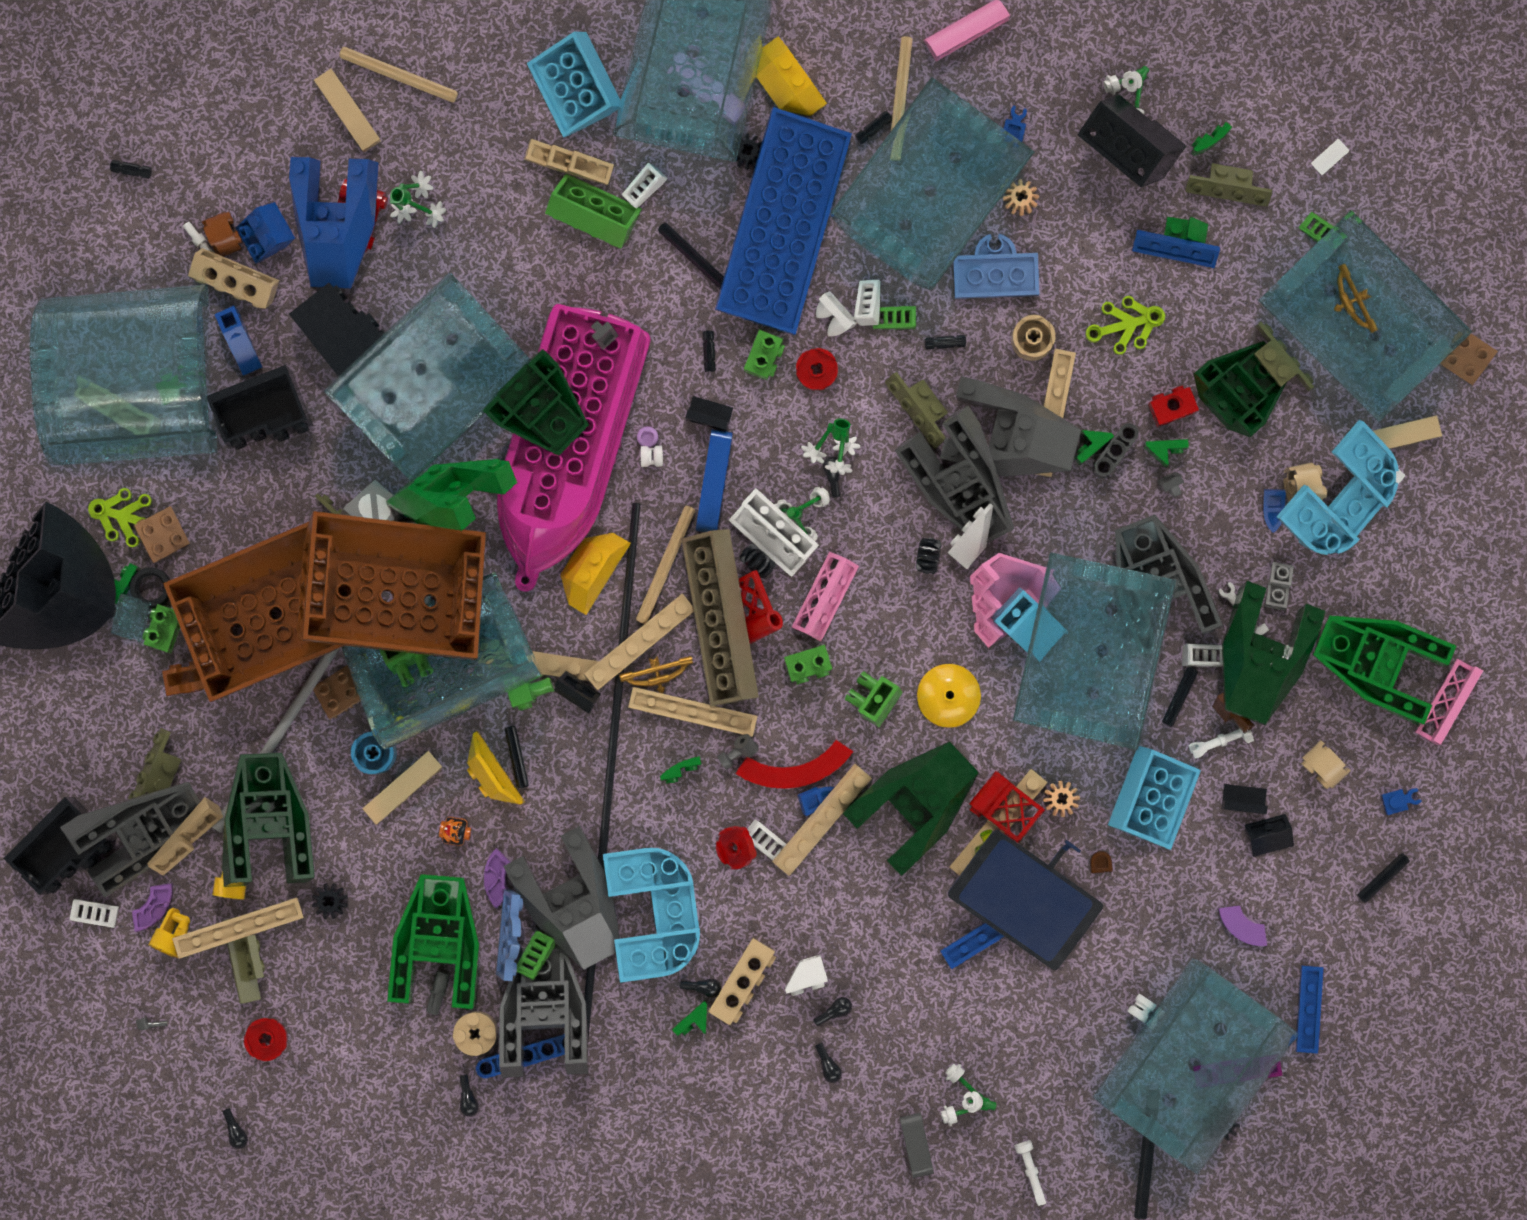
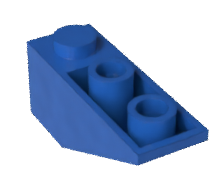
M232 306L214 314L243 376L263 368L239 310Z

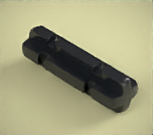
M887 111L880 114L879 118H875L864 127V130H860L855 135L858 142L861 144L865 143L869 136L872 137L884 127V124L890 123L892 116Z
M112 160L110 163V170L112 172H121L122 174L137 177L140 175L142 178L147 179L152 174V168L143 165L141 167L138 164L121 163L117 160Z
M711 330L703 331L705 372H714L716 370L714 362V332Z
M957 335V337L941 336L937 337V339H934V337L925 338V348L927 350L934 349L935 347L942 349L966 346L965 335Z

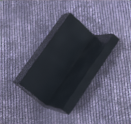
M693 396L685 419L686 421L727 431L733 407Z
M567 671L560 676L554 685L556 693L587 713L591 712L601 693Z
M1224 784L1221 809L1267 814L1268 806H1265L1267 789Z
M1286 814L1244 825L1253 857L1294 846L1292 827Z

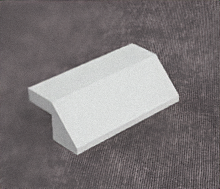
M756 488L729 519L735 527L791 577L819 546Z

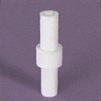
M190 222L183 225V228L191 236L192 242L197 248H204L214 253L206 243L207 239L202 233L199 234Z

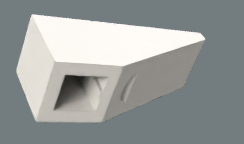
M989 504L985 509L980 507L973 515L976 520L973 523L969 520L962 528L964 534L962 536L958 534L950 543L953 547L948 551V554L966 569L987 546L993 510L992 504Z

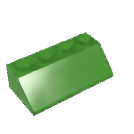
M565 174L551 193L545 214L621 249L629 238L642 208L638 207L636 209L623 199L569 174Z

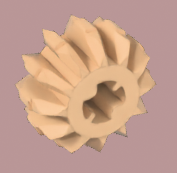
M1019 179L1018 186L1011 182V189L1005 188L1004 192L1007 195L1003 196V201L1008 202L1005 205L1006 209L1013 207L1012 214L1019 210V215L1023 216L1024 209L1030 214L1032 212L1031 207H1037V203L1034 200L1039 199V195L1033 194L1037 190L1036 187L1029 189L1030 181H1027L1024 186L1022 179ZM1023 194L1025 195L1024 199L1021 202L1018 201V196Z
M1058 781V789L1052 783L1050 787L1053 792L1045 790L1044 793L1050 795V798H1044L1043 802H1051L1050 805L1046 806V810L1054 807L1052 815L1056 816L1060 810V816L1065 817V809L1071 815L1073 811L1070 806L1078 808L1079 805L1073 803V800H1079L1080 796L1072 795L1077 791V788L1069 791L1070 782H1067L1063 788V782ZM1059 793L1061 795L1065 794L1067 797L1064 799L1066 802L1064 805L1062 803L1058 804L1056 801L1059 798Z

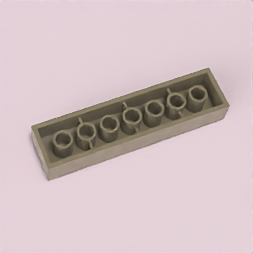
M712 530L682 538L710 705H725L759 698L730 530Z

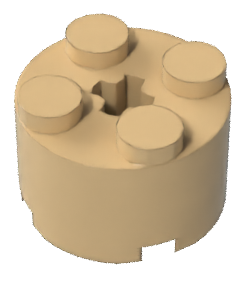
M1029 315L1022 318L1016 324L1011 335V344L1015 353L1020 358L1029 361L1044 358L1050 352L1055 342L1053 325L1039 315ZM1031 334H1033L1034 337H1038V339H1036L1035 342H1032L1031 339H1028Z
M1306 463L1285 468L1284 473H1287V478L1283 479V484L1288 502L1303 485L1308 486L1321 500L1327 498V490L1325 486H1322V469L1320 465Z
M1320 740L1302 757L1304 761L1301 764L1310 773L1315 771L1319 775L1316 779L1324 788L1328 789L1331 787L1333 789L1351 770L1347 767L1343 769L1346 766L1344 762L1330 748L1326 746L1323 748L1322 746L1325 743Z
M473 1011L462 1016L457 1021L453 1031V1039L458 1049L471 1056H478L488 1052L498 1039V1027L493 1017L481 1011ZM478 1028L481 1037L473 1038L471 1029L476 1030Z

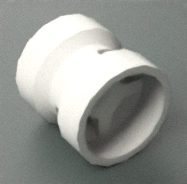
M641 446V467H648L649 465L663 466L662 446H655L654 448Z
M1138 994L1135 998V1004L1130 1006L1127 1012L1146 1023L1148 1014L1157 1005L1141 994Z

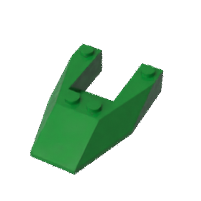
M499 459L435 464L409 481L390 497L386 503L417 524L462 531L476 519L466 496L473 490L504 495L517 484V480L509 461Z
M1329 615L1313 656L1365 701L1420 726L1425 725L1432 705L1393 689L1407 652L1445 667L1449 666L1457 646L1399 621Z
M420 875L393 936L387 1002L408 1004L412 1002L415 961L456 964L452 1007L476 1008L479 940L464 878Z

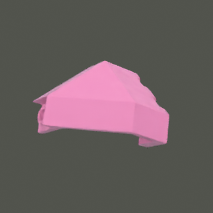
M998 553L983 563L970 576V583L974 589L972 606L973 612L976 613L974 630L988 648L1007 635L991 617L1019 587L1040 606L1051 599L1060 589L1048 575L1049 568Z

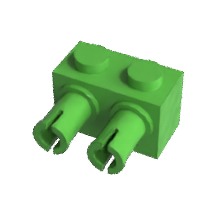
M759 330L745 364L744 372L767 381L769 376L773 377L778 366L774 364L777 356H782L785 345H782L783 339Z
M157 604L156 608L154 607L150 613L149 619L152 621L149 628H146L143 633L142 639L145 640L143 644L172 653L180 625L173 609Z
M825 645L784 657L791 683L796 681L797 685L808 682V677L814 675L817 676V679L828 676V671L832 670Z
M379 650L386 666L394 675H398L403 687L409 686L407 680H409L411 685L415 681L408 668L416 663L422 677L428 676L426 670H428L429 674H432L434 671L427 658L430 655Z
M863 671L860 674L862 678L858 677L857 683L870 690V694L865 698L854 691V689H850L848 693L851 696L847 694L845 701L859 708V714L879 728L903 692L899 686L883 676L876 680Z
M523 676L504 683L512 707L518 708L520 711L532 708V703L536 702L537 696L554 691L549 677L530 683L529 679Z

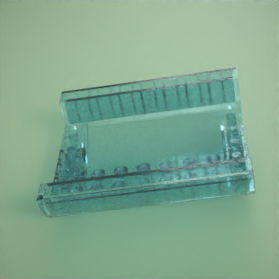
M207 284L42 298L37 303L33 312L30 329L32 402L39 441L44 455L51 466L217 453L216 432L209 429L202 316V307L209 306Z

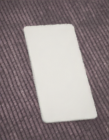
M1337 139L1311 164L1323 175L1346 155L1349 149L1340 139Z

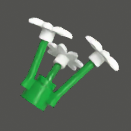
M419 171L418 177L411 176L414 184L400 183L399 187H395L391 191L389 202L395 211L390 216H398L397 222L399 224L404 218L407 221H411L409 213H415L417 211L415 208L426 212L425 215L429 217L426 225L432 224V227L435 228L438 221H444L441 215L446 212V208H442V202L439 201L436 206L431 203V208L428 209L413 202L412 196L407 190H416V198L421 193L425 198H428L427 190H433V186L427 184L431 180V176L424 178L423 172Z
M838 418L833 424L829 423L827 430L817 445L813 446L808 442L807 447L801 446L805 452L803 457H811V463H815L817 460L823 464L824 460L822 458H825L827 455L820 452L821 446L831 433L834 442L838 444L833 447V450L839 451L838 459L835 463L829 461V465H826L825 468L831 470V473L839 472L841 475H844L845 472L851 473V465H844L842 459L847 451L849 454L855 455L854 449H859L860 445L855 443L857 437L849 439L851 425L849 421Z

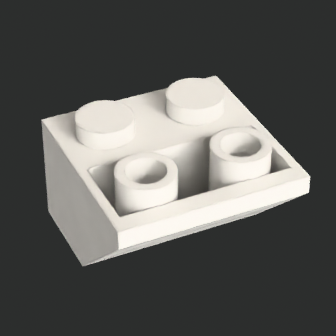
M820 955L798 962L785 986L786 994L791 993L792 996L804 993V988L812 986V990L825 986L824 982L828 980Z

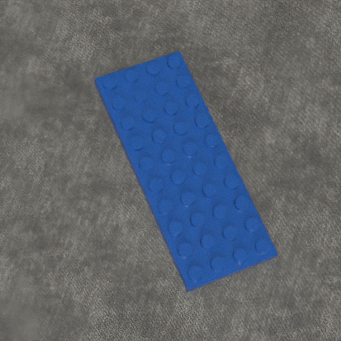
M775 107L771 109L716 303V311L791 335L796 334L852 133Z

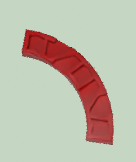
M835 740L819 757L805 764L793 767L769 766L746 757L735 774L749 782L764 787L777 789L797 788L810 785L829 776L844 764L854 751L838 740Z

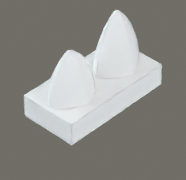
M831 292L824 293L819 298L820 302L816 309V317L827 318L831 315L834 316L828 327V336L840 335L857 324L854 317Z

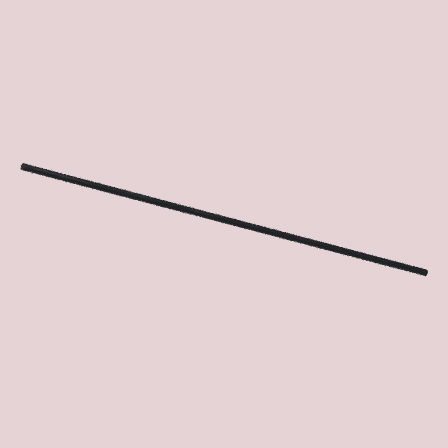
M632 503L629 542L631 544L627 552L618 646L628 638L640 503ZM619 674L615 676L598 859L604 870L603 854H607L623 682L620 681ZM596 964L588 967L586 972L584 999L587 1011L588 1040Z

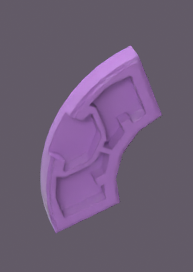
M497 848L490 855L484 870L485 891L495 908H498L503 902L504 889H509L506 883V871L503 866L510 863Z
M173 883L150 887V895L146 903L139 909L132 911L135 932L150 928L165 915L172 900Z
M1240 906L1218 908L1224 926L1234 937L1250 945L1267 946L1264 924H1255L1249 921L1242 913Z

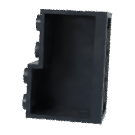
M1121 95L1100 101L1077 134L1141 188L1164 179L1186 148L1182 141L1156 120L1151 121ZM1096 131V135H1095V136H1092V135L1090 134V133ZM1139 168L1144 169L1145 173L1143 176L1139 175Z
M327 283L290 312L289 315L341 381L348 386L393 350L390 344L393 342L383 329L377 330L380 325L370 313L365 315L362 310L358 312L350 301L345 303L344 301L347 297L337 285L332 287L330 283Z
M286 365L206 396L211 411L215 415V421L224 444L230 448H235V450L246 447L247 442L255 440V442L262 441L267 436L274 441L282 442L289 439L290 434L295 432L298 434L305 433L310 430V426H313L294 374Z
M64 797L3 859L15 871L17 870L21 877L39 895H49L50 893H56L62 887L61 882L66 877L69 879L78 870L90 869L99 862L97 858L102 853L107 854L114 847L112 843L116 839L111 834L78 855L60 827L75 817L89 811L75 797Z

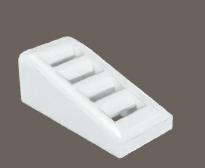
M647 163L622 193V196L637 209L668 178L657 167ZM645 180L650 183L648 186L644 183ZM639 186L644 189L643 192L638 189ZM633 191L639 196L637 199L631 195Z
M880 280L860 281L854 320L861 326L878 325L880 316ZM865 289H873V291L865 292Z
M1183 645L1182 666L1223 667L1222 645ZM1199 650H1202V661H1199ZM1208 650H1211V662L1208 661ZM1216 650H1220V662H1216Z
M755 819L748 827L751 837L758 828L761 829L755 838H752L754 846L771 860H774L786 846V843ZM766 833L768 836L759 844L758 841ZM771 839H774L775 841L768 848V850H766L765 847L767 846V844L771 841ZM780 844L781 848L775 855H772L773 850Z
M74 899L70 920L115 928L119 907ZM80 905H84L82 916L79 917ZM89 906L93 907L90 919L87 918ZM98 908H102L100 919L96 920ZM108 909L110 910L109 920L105 922L106 910Z

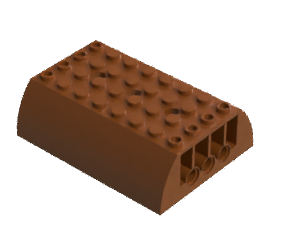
M313 511L303 546L297 619L298 639L307 642L476 660L478 658L486 532L460 531L430 525ZM342 586L347 587L350 591L349 596H341L338 588ZM382 592H390L393 597L392 601H384L381 597ZM427 596L432 597L435 600V605L432 607L427 606L424 603V598Z
M309 522L163 583L209 702H214L344 647L343 645L307 642L298 639L297 619L303 546ZM342 586L338 588L341 596H349L350 591L347 587ZM275 608H280L282 615L279 619L274 620L271 612ZM237 624H240L243 628V632L239 636H235L232 632L233 627Z

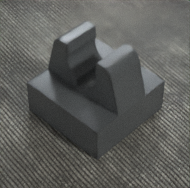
M596 321L591 326L595 332L592 337L602 350L618 337V334L609 322L602 326Z
M1173 472L1157 481L1159 488L1164 492L1169 491L1170 495H1173L1174 498L1182 494L1179 485L1184 483V481L1177 472Z

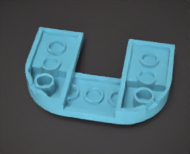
M1358 420L1332 451L1338 460L1354 475L1332 503L1327 506L1308 486L1303 485L1277 515V518L1299 540L1298 542L1302 546L1320 554H1339L1353 547L1360 540L1357 535L1382 506H1389L1397 491L1396 471H1399L1394 454L1361 420Z
M643 848L603 854L608 897L651 891L656 934L614 939L620 983L668 976L684 968L694 956L700 939L694 884L687 866L671 852L659 848Z

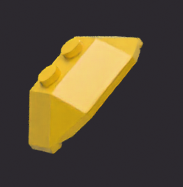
M779 36L761 48L756 77L779 109L790 113L811 116L827 105L811 79Z
M615 533L584 538L560 574L568 605L587 615L631 543Z
M478 731L474 732L467 760L469 766L467 771L473 780L477 778L481 786H479V789L484 797L489 796L490 799L520 805L524 804V799Z

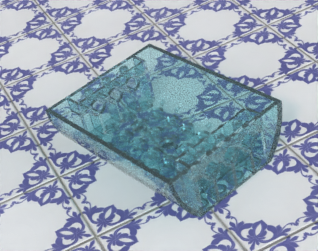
M645 0L612 136L736 162L771 14V1ZM700 10L706 11L708 16L700 19L696 16V13ZM695 49L699 55L695 58H690L687 52ZM685 88L690 93L687 97H680L677 92Z
M931 77L830 213L833 220L847 236L913 284L932 290L1035 151ZM953 153H958L961 156V161L957 164L952 163L949 159V156ZM929 186L936 189L937 193L933 197H928L924 192ZM902 220L910 221L911 229L907 231L902 230L899 225Z
M449 272L336 378L324 392L412 482L484 414L483 408L495 393L530 358L455 276ZM450 334H455V343L451 345L447 344V336ZM424 363L426 366L425 371L421 374L416 373V366ZM390 392L394 393V400L386 403L384 401L385 395Z
M1050 552L1013 721L1139 750L1177 580ZM1112 603L1118 609L1114 616L1108 615L1106 610L1107 606ZM1101 645L1106 646L1108 649V654L1104 658L1099 657L1097 654V649ZM1091 687H1095L1099 691L1098 697L1094 700L1088 696V690Z
M1192 958L1092 1097L1198 1175L1299 1034L1282 1019L1210 967ZM1217 1023L1225 1024L1227 1027L1226 1034L1222 1036L1217 1035L1214 1032V1026ZM1193 1058L1201 1061L1202 1066L1198 1071H1192L1188 1066L1189 1061ZM1166 1094H1173L1176 1098V1103L1171 1107L1163 1103V1097Z

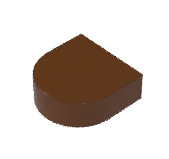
M1098 851L1091 856V873L1113 872L1112 859L1108 853Z

